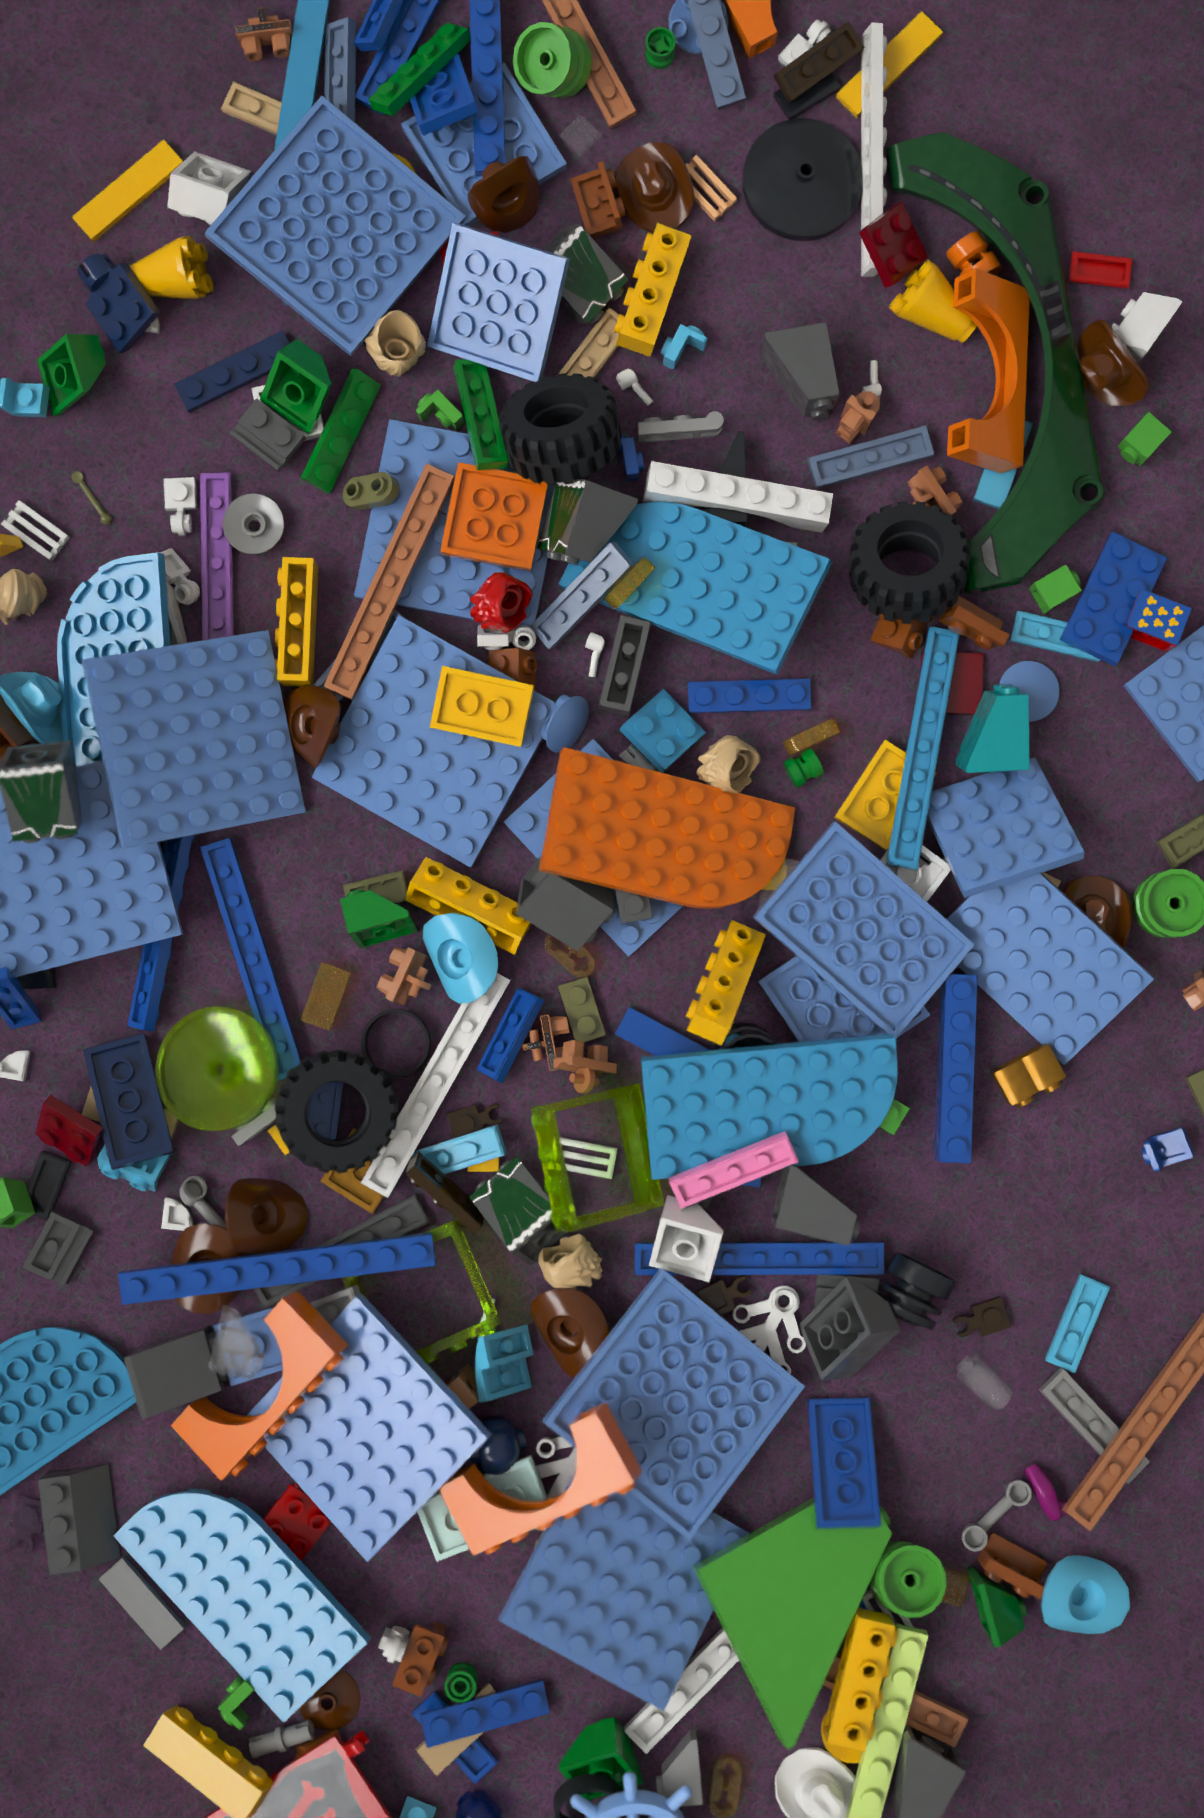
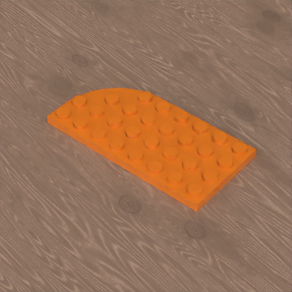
M564 747L560 750L539 871L698 909L723 908L746 900L758 893L776 875L789 848L795 807L741 793L724 792L718 787Z

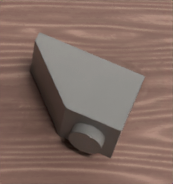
M689 1730L661 1764L662 1775L656 1776L657 1793L668 1799L683 1785H688L691 1788V1797L681 1806L703 1804L696 1730Z

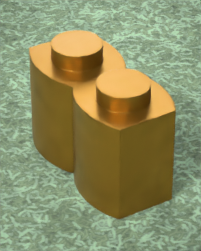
M1047 1043L1040 1044L990 1071L1006 1103L1010 1106L1016 1104L1018 1108L1031 1103L1034 1100L1033 1095L1041 1090L1049 1093L1062 1085L1060 1081L1066 1077L1050 1045Z

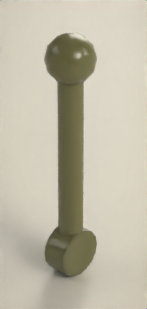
M75 471L71 476L72 481L80 485L101 516V523L103 525H110L112 523L111 515L105 513L84 482V475L79 471Z

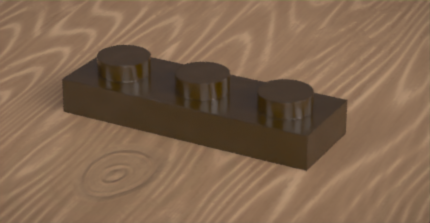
M848 21L774 74L773 78L790 103L865 47Z
M419 1151L410 1158L406 1170L410 1181L415 1186L424 1189L437 1206L444 1207L453 1215L458 1225L467 1228L471 1233L475 1234L482 1227L484 1216L470 1197Z

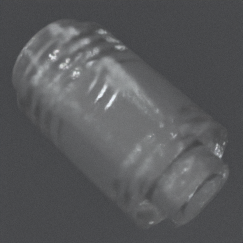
M978 1355L973 1357L966 1356L958 1364L957 1370L959 1372L957 1379L989 1408L1000 1410L1010 1401L1013 1395L1011 1385Z

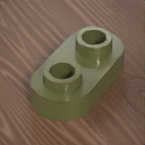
M386 472L355 477L346 483L343 489V500L348 506L356 510L386 506L397 498L399 482L395 477Z

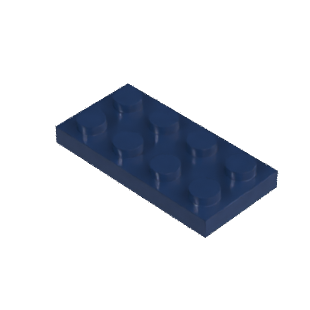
M142 1033L83 1049L100 1124L103 1127L102 1133L111 1169L115 1170L175 1153L146 1035Z

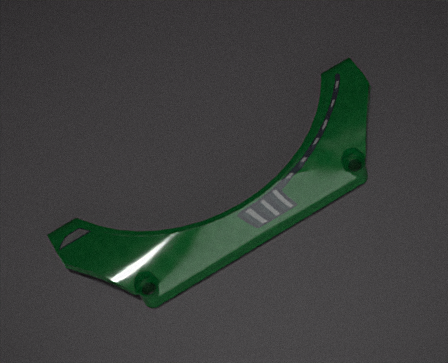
M943 132L929 134L894 144L886 149L885 153L892 191L910 194L933 202L955 213L978 229L997 247L1013 267L1027 291L1038 319L1045 358V395L1041 420L1031 453L1007 499L990 521L969 541L970 561L964 594H971L973 590L980 589L981 592L1021 583L1022 579L1034 569L1069 530L1090 511L1096 510L1102 505L1104 491L1048 188L1042 181H1032L1031 175L973 144ZM1039 194L1043 196V199L1037 204L1028 202L1029 198L1033 195ZM1087 488H1094L1098 491V495L1094 500L1086 501L1081 498L1082 492Z

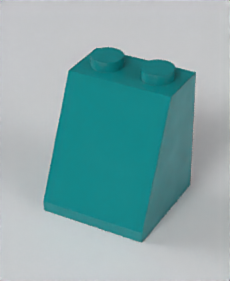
M995 684L994 690H984L955 759L956 766L966 773L1029 770V694L1020 691L1019 687L1012 686V684Z

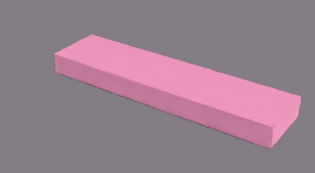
M786 1131L669 1177V1183L682 1209L798 1162V1158Z

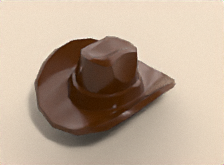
M650 142L636 148L624 157L615 171V181L617 184L615 190L618 198L621 197L624 210L629 218L640 229L653 233L657 223L677 229L690 217L695 199L693 183L680 154L673 146L666 142Z
M518 156L506 164L500 161L490 163L483 170V178L474 183L468 192V202L476 217L487 228L503 233L522 228L536 214L540 196L538 179L528 156Z
M1098 319L1089 324L1080 336L1077 346L1084 387L1095 399L1110 406H1130L1144 399L1151 386L1146 374L1123 340L1106 321Z
M304 685L291 691L284 699L283 704L292 748L313 768H317L324 757L327 746L334 744L338 738L340 731L338 719L341 706L336 696L328 690L319 686Z
M1081 876L1069 881L1062 892L1124 949L1132 922V904L1127 892L1114 881L1101 876Z
M261 1178L240 1179L232 1184L226 1198V1229L231 1243L240 1252L261 1254L281 1251L292 1246L304 1234L309 1214L303 1197L290 1186L277 1180Z
M200 1223L186 1227L180 1234L170 1265L249 1254L240 1252L231 1243L226 1228L220 1225ZM239 1290L175 1298L178 1305L192 1313L211 1314L226 1308L237 1296Z
M554 1288L542 1292L532 1301L530 1313L538 1330L562 1371L574 1379L610 1333L604 1314L588 1295L575 1289Z

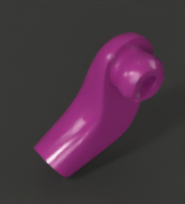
M1038 1464L1027 1467L1024 1473L1043 1512L1051 1521H1059L1060 1516L1067 1514L1062 1510L1066 1503L1062 1499H1057L1053 1484Z

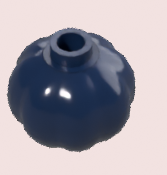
M490 1416L482 1419L480 1422L492 1435L470 1459L472 1464L480 1465L482 1472L489 1475H501L509 1471L511 1466L520 1460L521 1449L527 1448L523 1429L517 1430L508 1419L500 1416Z

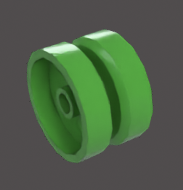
M539 22L530 25L520 35L514 47L513 65L515 75L520 84L531 93L565 99L576 95L585 86L590 76L592 64L590 47L585 38L574 29L553 23Z
M1169 869L1147 876L1137 886L1132 897V911L1136 922L1146 933L1157 938L1184 937L1197 932L1204 925V881L1197 874L1185 869ZM1171 899L1174 901V905L1170 906Z
M891 1541L883 1552L869 1583V1588L873 1597L883 1607L907 1618H918L933 1612L941 1603L946 1590V1573L941 1561L930 1550L908 1541ZM909 1576L907 1582L905 1583V1577Z

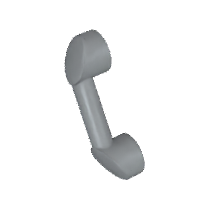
M198 1176L188 1177L180 1187L181 1200L188 1206H194L209 1224L220 1225L226 1228L225 1221L203 1198L207 1192L206 1182Z
M1019 1479L1009 1481L1005 1486V1495L978 1523H969L964 1527L961 1537L967 1549L975 1552L982 1550L988 1541L986 1532L1013 1505L1024 1506L1030 1501L1032 1492L1026 1482Z

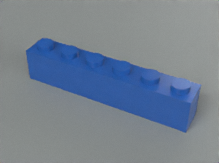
M950 974L940 986L934 1160L939 1162L971 1163L977 975Z

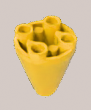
M190 236L179 237L129 266L150 297L198 299L205 297L207 293L213 292V282L210 275L207 274L205 265L208 259L206 248L203 243L196 244Z
M929 259L924 262L918 271L915 269L904 282L907 289L903 295L899 293L889 305V309L898 317L952 341L958 340L960 343L967 340L977 326L967 315L953 308L954 289L938 266Z

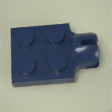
M95 253L83 260L85 267L89 271L88 273L82 264L78 267L79 277L90 292L89 300L85 304L118 353H123L133 346L161 312L127 263H119L115 266L108 254L104 253L101 255Z

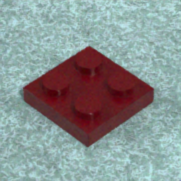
M903 202L893 205L859 231L885 288L895 285L928 258Z
M50 1095L42 1105L35 1135L46 1145L54 1146L65 1153L71 1161L79 1162L88 1167L95 1157L103 1127Z

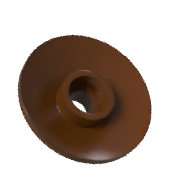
M340 1669L299 1708L305 1720L310 1719L314 1727L321 1730L330 1731L346 1726L356 1716L360 1706L358 1685L350 1674ZM330 1698L333 1701V1705L326 1707L322 1700Z

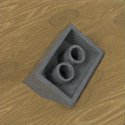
M846 1276L798 1325L821 1381L851 1378L901 1331L889 1303L852 1276Z
M109 1463L50 1471L38 1479L50 1575L82 1571L121 1557L119 1542L113 1536L118 1529Z

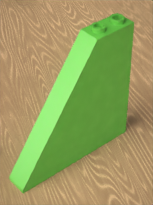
M813 1497L692 1566L780 1743L788 1750L794 1747L892 1535L888 1527L891 1523L890 1519L881 1506L880 1528L816 1529Z

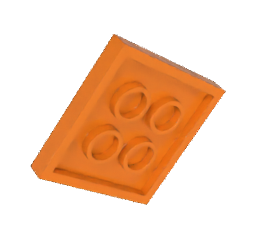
M458 462L440 549L441 555L531 572L548 484L546 482H541V484L534 483L529 478L525 479L518 473L497 469L476 470V465Z

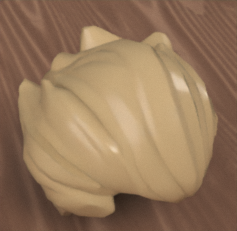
M401 310L390 311L378 319L372 331L364 339L366 351L372 356L379 369L386 371L391 376L399 377L405 371L410 370L412 366L416 365L419 356L425 353L426 341L416 321Z
M11 569L0 577V618L5 625H9L10 619L16 620L21 614L31 616V613L35 614L39 604L46 598L47 589L44 585V580L36 573L31 572V574L27 575L19 569Z
M726 735L715 744L709 746V750L699 756L698 760L703 764L697 769L696 773L699 779L706 782L707 785L718 787L724 792L738 794L752 782L750 776L760 763V755L754 747L745 743L737 736Z
M581 1234L573 1235L570 1238L562 1237L560 1245L543 1248L539 1253L538 1263L543 1272L544 1279L553 1288L576 1290L577 1286L591 1287V1279L598 1280L602 1276L600 1265L602 1258L598 1257L597 1252L591 1247V1243Z

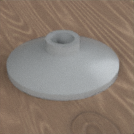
M246 494L235 499L226 509L223 517V531L229 543L238 551L252 555L262 554L271 550L280 541L284 531V517L278 505L269 497L261 494ZM252 522L260 523L261 527L258 531L253 532L250 530Z

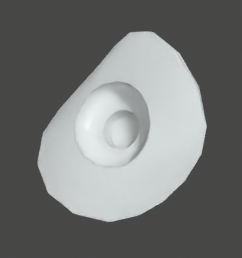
M800 1748L784 1758L775 1774V1797L787 1818H845L856 1777L840 1760L836 1759L829 1752L821 1748Z

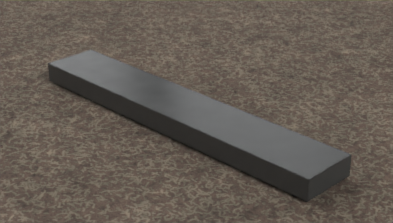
M417 1194L318 1246L404 1236L429 1223L430 1220ZM317 1281L254 1288L265 1309L279 1302L283 1297L295 1291H300Z

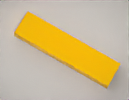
M922 11L887 44L885 54L883 55V66L887 69L883 92L943 34V31ZM861 70L836 94V98L856 118L861 115Z
M163 139L74 214L72 218L94 243L170 179L171 172L183 161Z

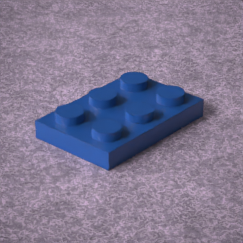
M458 53L410 99L422 136L438 132L447 125L459 120H466L471 115L479 112Z

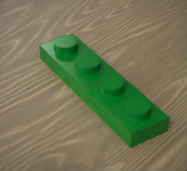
M449 22L441 26L437 33L426 44L420 46L418 51L406 63L402 64L394 75L381 84L377 91L368 99L372 109L394 116L471 41L468 28Z
M467 359L455 360L453 368L476 470L507 468L509 461L499 427L500 423L487 366Z
M359 369L351 370L301 476V479L325 493L330 494L381 384Z

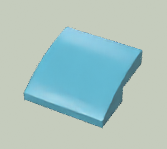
M527 1324L478 1338L475 1373L479 1403L532 1388L526 1357L532 1356L534 1353Z

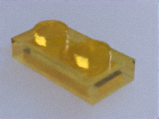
M321 962L301 1021L331 1031L352 972Z

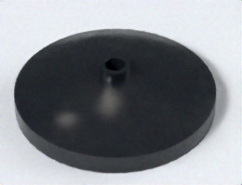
M807 118L785 120L765 130L751 146L742 173L744 198L753 216L772 233L795 241L817 240L841 228L855 211L863 189L862 164L852 143L833 126Z

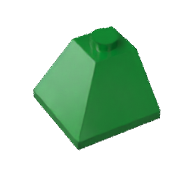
M66 333L37 359L43 383L50 388L48 401L53 417L61 415L90 390L106 365L105 352L101 347L98 335Z
M298 339L277 351L260 397V401L307 434L313 432L331 386L322 356Z
M354 890L349 892L347 897L340 899L348 934L359 949L418 932L417 925L408 910L370 890Z
M969 1567L967 1570L983 1630L994 1648L1001 1647L1025 1629L1022 1619L1027 1616L1024 1602L1021 1597L1017 1598L1007 1586L991 1580L975 1567Z
M615 1717L604 1718L597 1723L585 1726L559 1763V1771L567 1780L584 1774H601L615 1780L621 1790H624L623 1777L625 1773L633 1772L636 1775L637 1785L643 1783V1777L629 1736L624 1732V1728ZM589 1792L580 1795L590 1801L608 1794Z

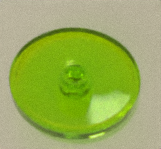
M220 1006L194 1011L179 1020L171 1028L160 1046L155 1069L158 1091L167 1109L178 1120L190 1127L216 1132L240 1127L251 1121L263 1110L274 1092L278 1077V1056L274 1042L260 1022L242 1011ZM223 1065V1068H222L223 1072H222V1074L220 1075V1074H219V1068Z

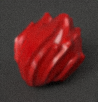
M495 572L470 597V601L475 604L470 610V616L474 618L475 622L481 623L482 629L508 633L517 629L527 618L525 614L526 607L532 599L533 592L525 582L504 572Z

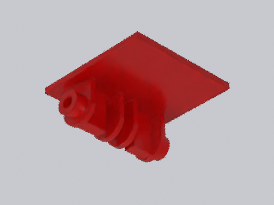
M296 1482L293 1485L289 1484L287 1486V1490L275 1501V1505L270 1507L269 1512L263 1518L264 1522L300 1561L332 1523Z

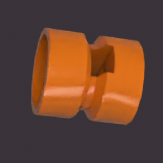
M979 230L973 231L961 238L946 253L953 267L956 270L961 269L960 276L976 268L992 275L998 274L1002 269V265L995 254L986 251L988 244ZM978 259L980 260L979 262H977L975 265L972 266V264H973L974 262H976Z

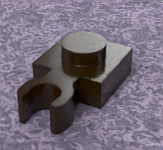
M475 1104L446 1114L453 1137L456 1138L484 1129L483 1125L487 1123L491 1125L501 1123L504 1120L503 1118L493 1120L489 1116L490 1110L499 1107V1104H492L480 1113Z
M740 1275L728 1286H725L721 1278L694 1291V1294L721 1316L736 1308L732 1299L747 1297L752 1293V1290L749 1288L742 1292L737 1289L738 1283L746 1280L745 1275Z
M1000 1296L971 1305L973 1315H958L952 1319L953 1323L959 1321L966 1322V1329L957 1333L959 1337H966L977 1328L980 1336L983 1337L1011 1327Z

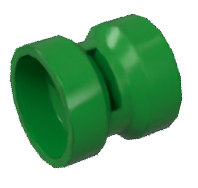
M657 27L652 29L646 37L645 58L647 63L655 69L667 68L674 60L676 39L671 30L665 27Z
M812 748L802 751L801 756L796 759L791 757L783 761L784 769L796 789L805 785L806 780L809 778L816 779L824 775L823 767Z
M458 1662L449 1669L445 1681V1692L452 1701L464 1703L474 1696L478 1682L476 1669L467 1662Z

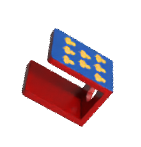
M1141 590L1138 593L1126 624L1128 628L1133 629L1130 638L1168 652L1178 646L1192 608L1149 591Z

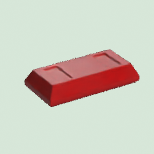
M1072 251L1068 282L1129 289L1133 259Z

